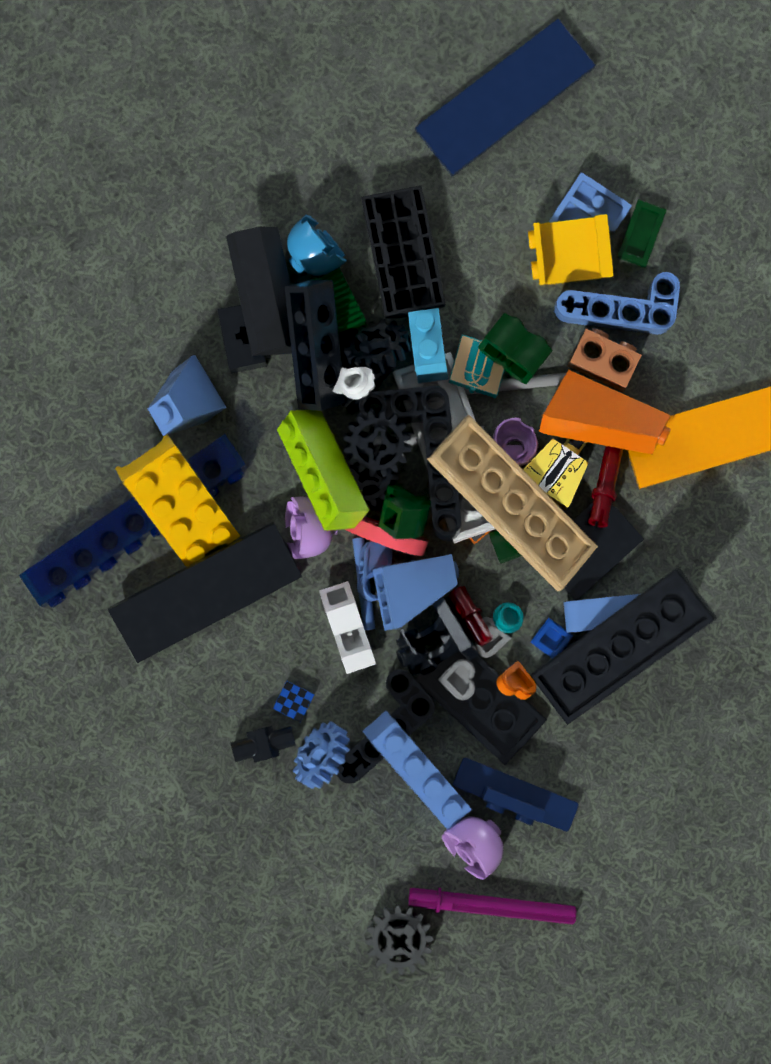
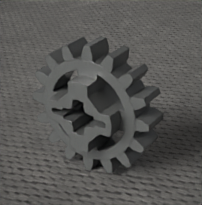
M396 904L395 912L390 913L389 909L385 907L383 908V918L378 915L373 916L377 925L367 927V931L373 934V937L365 939V944L373 945V948L368 951L369 957L377 955L378 958L375 965L379 967L385 963L387 965L386 973L390 974L393 967L398 968L399 975H403L404 967H408L413 973L415 972V962H419L422 965L426 963L422 954H431L432 949L426 945V942L434 941L433 935L425 934L431 928L430 923L421 924L423 914L420 912L414 917L411 906L406 909V912H401L400 905ZM395 919L407 920L404 925H393L389 922ZM417 929L420 933L419 948L412 943V936ZM380 931L387 937V944L382 950L378 944ZM391 932L398 936L403 933L406 934L405 942L407 947L402 944H398L395 947ZM402 954L408 957L405 960L392 959L395 955Z

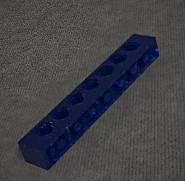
M225 434L187 459V462L213 498L220 493L217 488L227 481L230 485L236 483L245 476L243 470L248 468ZM211 463H217L221 466L220 475L214 479H209L205 476V468ZM132 497L19 576L39 606L46 607L49 605L51 608H54L67 598L64 594L73 587L77 591L82 589L92 581L90 577L98 570H101L102 573L108 571L118 563L116 560L118 556L124 552L131 555L143 546L141 541L151 534L155 538L161 533L136 499ZM136 515L142 516L144 519L143 528L137 532H132L129 528L130 519ZM109 533H116L118 536L117 546L113 549H106L103 544L105 536ZM89 550L92 553V562L87 567H81L78 563V556L81 552ZM63 568L67 573V578L64 583L56 585L52 579L53 573L56 569Z

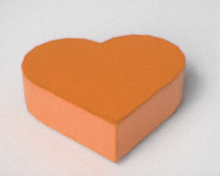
M519 661L499 675L496 681L497 687L502 694L506 696L515 695L521 700L531 697L537 688L534 679Z

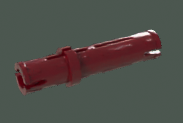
M605 446L597 487L594 488L591 496L594 501L588 523L592 526H595L596 521H598L597 527H608L611 505L616 501L617 496L615 486L623 449Z

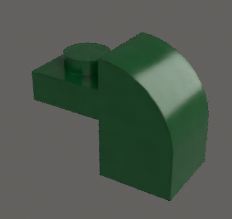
M388 485L378 527L395 539L421 537L425 532L431 501L426 496L415 497L400 485Z

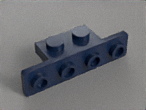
M466 757L462 759L453 782L454 787L488 801L486 804L487 808L502 814L505 809L517 813L515 819L531 826L535 820L568 832L579 806L575 801Z

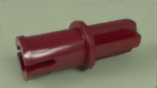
M465 586L454 589L449 593L448 597L461 617L459 619L460 623L466 625L477 645L483 646L489 643L493 636L481 617L482 610L473 603Z

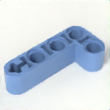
M662 272L658 274L649 286L647 300L567 290L558 297L554 311L557 318L566 323L663 334L675 323L680 283L678 278L672 273ZM657 283H667L671 288V294H660L657 290ZM567 300L572 301L573 307H578L574 308L572 313H568L567 308L562 306L565 305ZM584 302H587L588 304L584 311L585 315H581L583 311L581 307ZM595 304L603 305L607 310V316H595L592 312V306ZM625 308L633 309L637 314V320H626L622 315V310ZM661 312L666 315L667 324L658 325L655 323L653 313Z
M640 594L563 602L566 632L573 633L592 630Z

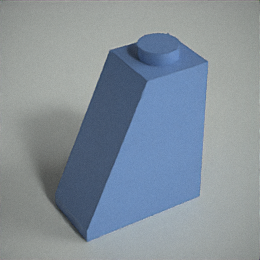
M193 355L170 373L148 407V411L163 436L203 424L225 409L226 406L196 355Z
M452 554L373 569L384 631L401 628L458 585L459 569L457 563L453 561Z

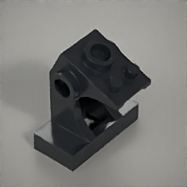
M443 596L433 603L439 616L430 627L422 632H418L417 629L406 632L402 628L399 639L396 640L398 650H396L397 658L403 668L407 667L412 676L419 673L427 675L437 668V664L459 650L469 661L480 655L454 610ZM440 636L444 645L428 653L425 645Z

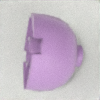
M291 497L292 501L287 502L285 512L286 528L290 526L291 537L294 543H287L291 556L294 559H302L323 553L331 544L332 537L337 534L338 530L324 531L309 497Z
M468 816L462 818L452 828L446 829L443 832L442 840L446 848L454 857L457 852L461 859L469 864L465 869L476 878L486 879L501 863L503 857V842L499 836L501 830L493 821H484L478 817Z

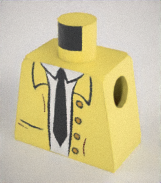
M568 438L563 445L552 439L523 469L564 510L571 504L588 466V462L579 456L587 442Z

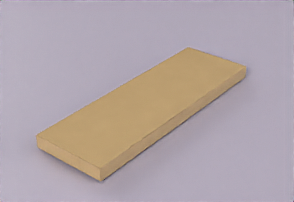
M470 415L464 417L427 458L557 592L564 589L598 547Z

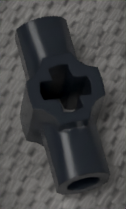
M272 726L246 732L248 738L230 742L235 762L253 758L254 763L280 756L279 750L296 746L291 726L274 731Z

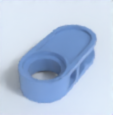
M373 541L365 543L360 550L357 577L358 593L364 600L369 602L378 601V595L371 594L367 589L369 579L374 578L373 569L392 565L391 549Z

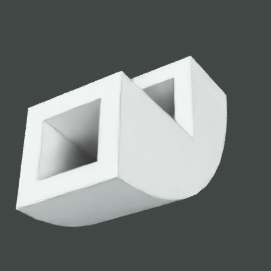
M346 581L320 590L319 593L346 673L349 674L375 665L376 662L349 582Z

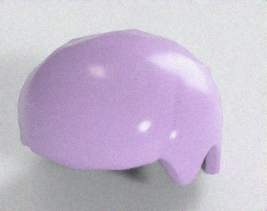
M515 417L503 420L496 427L492 438L520 467L527 465L537 453L539 443L534 433V428L524 424L520 418ZM511 441H518V442H520L522 445H507V444H508L509 442H511Z

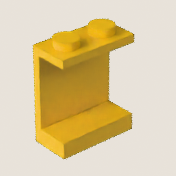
M607 214L596 215L592 218L540 224L537 222L533 223L534 230L528 231L530 249H536L537 261H531L533 280L539 279L540 286L614 277Z

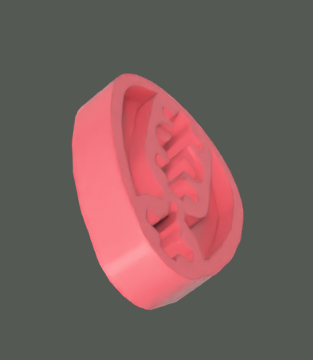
M365 516L354 529H344L383 546L417 556H424L429 542L423 536L413 539H395L378 527L380 521Z

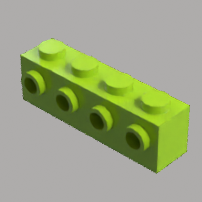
M291 410L277 428V431L324 531L354 529L370 510L322 411Z

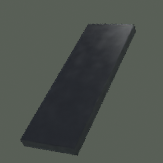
M271 522L108 607V612L136 662L139 663L298 580L302 575L274 522Z
M678 566L542 665L530 676L568 725L716 620L717 616Z

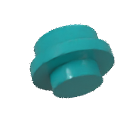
M505 602L494 610L493 622L501 632L513 633L519 630L523 624V612L516 604Z

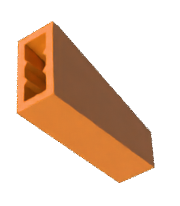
M568 369L543 414L539 432L653 454L657 445L663 446L668 438L671 429L666 427L670 415Z

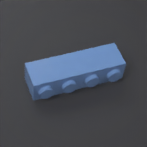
M387 711L382 713L362 731L447 830L456 825L472 810Z

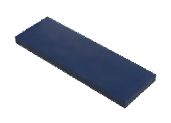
M557 19L415 127V131L453 177L593 70L595 64L560 20Z

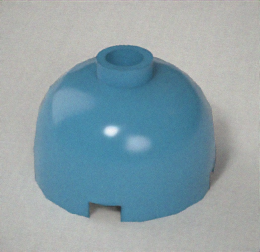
M309 215L303 216L290 230L287 238V249L292 257L288 261L298 273L306 271L311 276H322L338 267L340 268L347 260L343 258L345 256L343 251L326 230L321 231L314 228L318 222Z

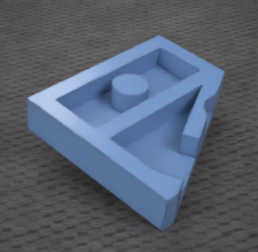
M581 172L549 220V223L592 218L596 215L607 214L609 232H615L632 205Z

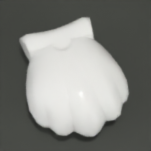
M342 367L333 392L344 394L351 399H361L369 395V392L375 388V376L372 370L367 367H354L350 369Z

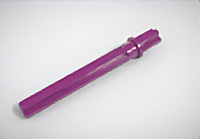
M438 887V890L410 888L408 906L435 909L436 913H439L440 910L571 925L575 923L577 916L576 907L571 905L442 891L440 887Z

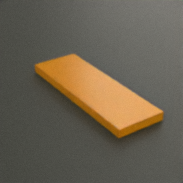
M771 387L671 415L666 427L671 429L668 438L663 446L657 445L653 454L627 450L638 488H645L771 451Z

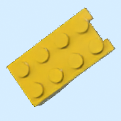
M169 435L163 436L160 443L127 466H116L115 469L122 482L186 567L204 558L205 554L216 546L226 543L229 545L240 537L237 530Z

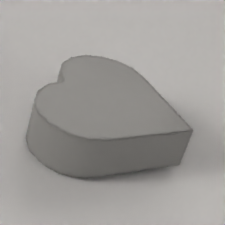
M484 617L483 620L490 630L493 639L483 646L477 645L475 642L474 646L479 652V656L487 658L498 652L511 637L497 629L492 618Z
M466 659L457 660L437 680L457 699H469L475 691V685L472 681L475 674L474 665Z

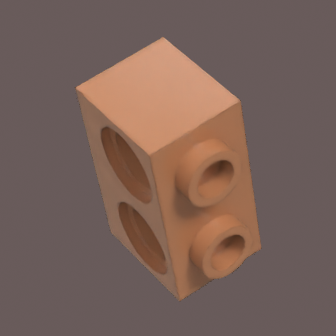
M592 328L591 331L585 329L568 367L623 392L642 355L637 353V348L629 343L620 341L618 344L609 340V335L599 329ZM586 345L596 346L599 350V357H587L584 353V347ZM622 358L627 364V370L623 372L616 371L612 366V359Z

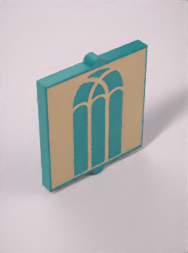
M462 334L448 383L469 389L470 393L478 392L496 398L504 373L503 366L493 362L480 351L478 346L482 342L481 340Z

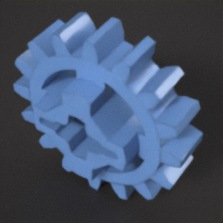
M331 721L328 724L321 723L319 730L313 728L309 737L306 736L304 738L305 744L298 748L297 757L294 759V762L298 764L293 769V772L297 774L295 779L311 789H314V787L321 788L323 782L330 783L333 774L337 775L339 773L337 768L339 764H344L346 761L345 754L349 751V748L345 745L350 741V738L346 736L348 732Z

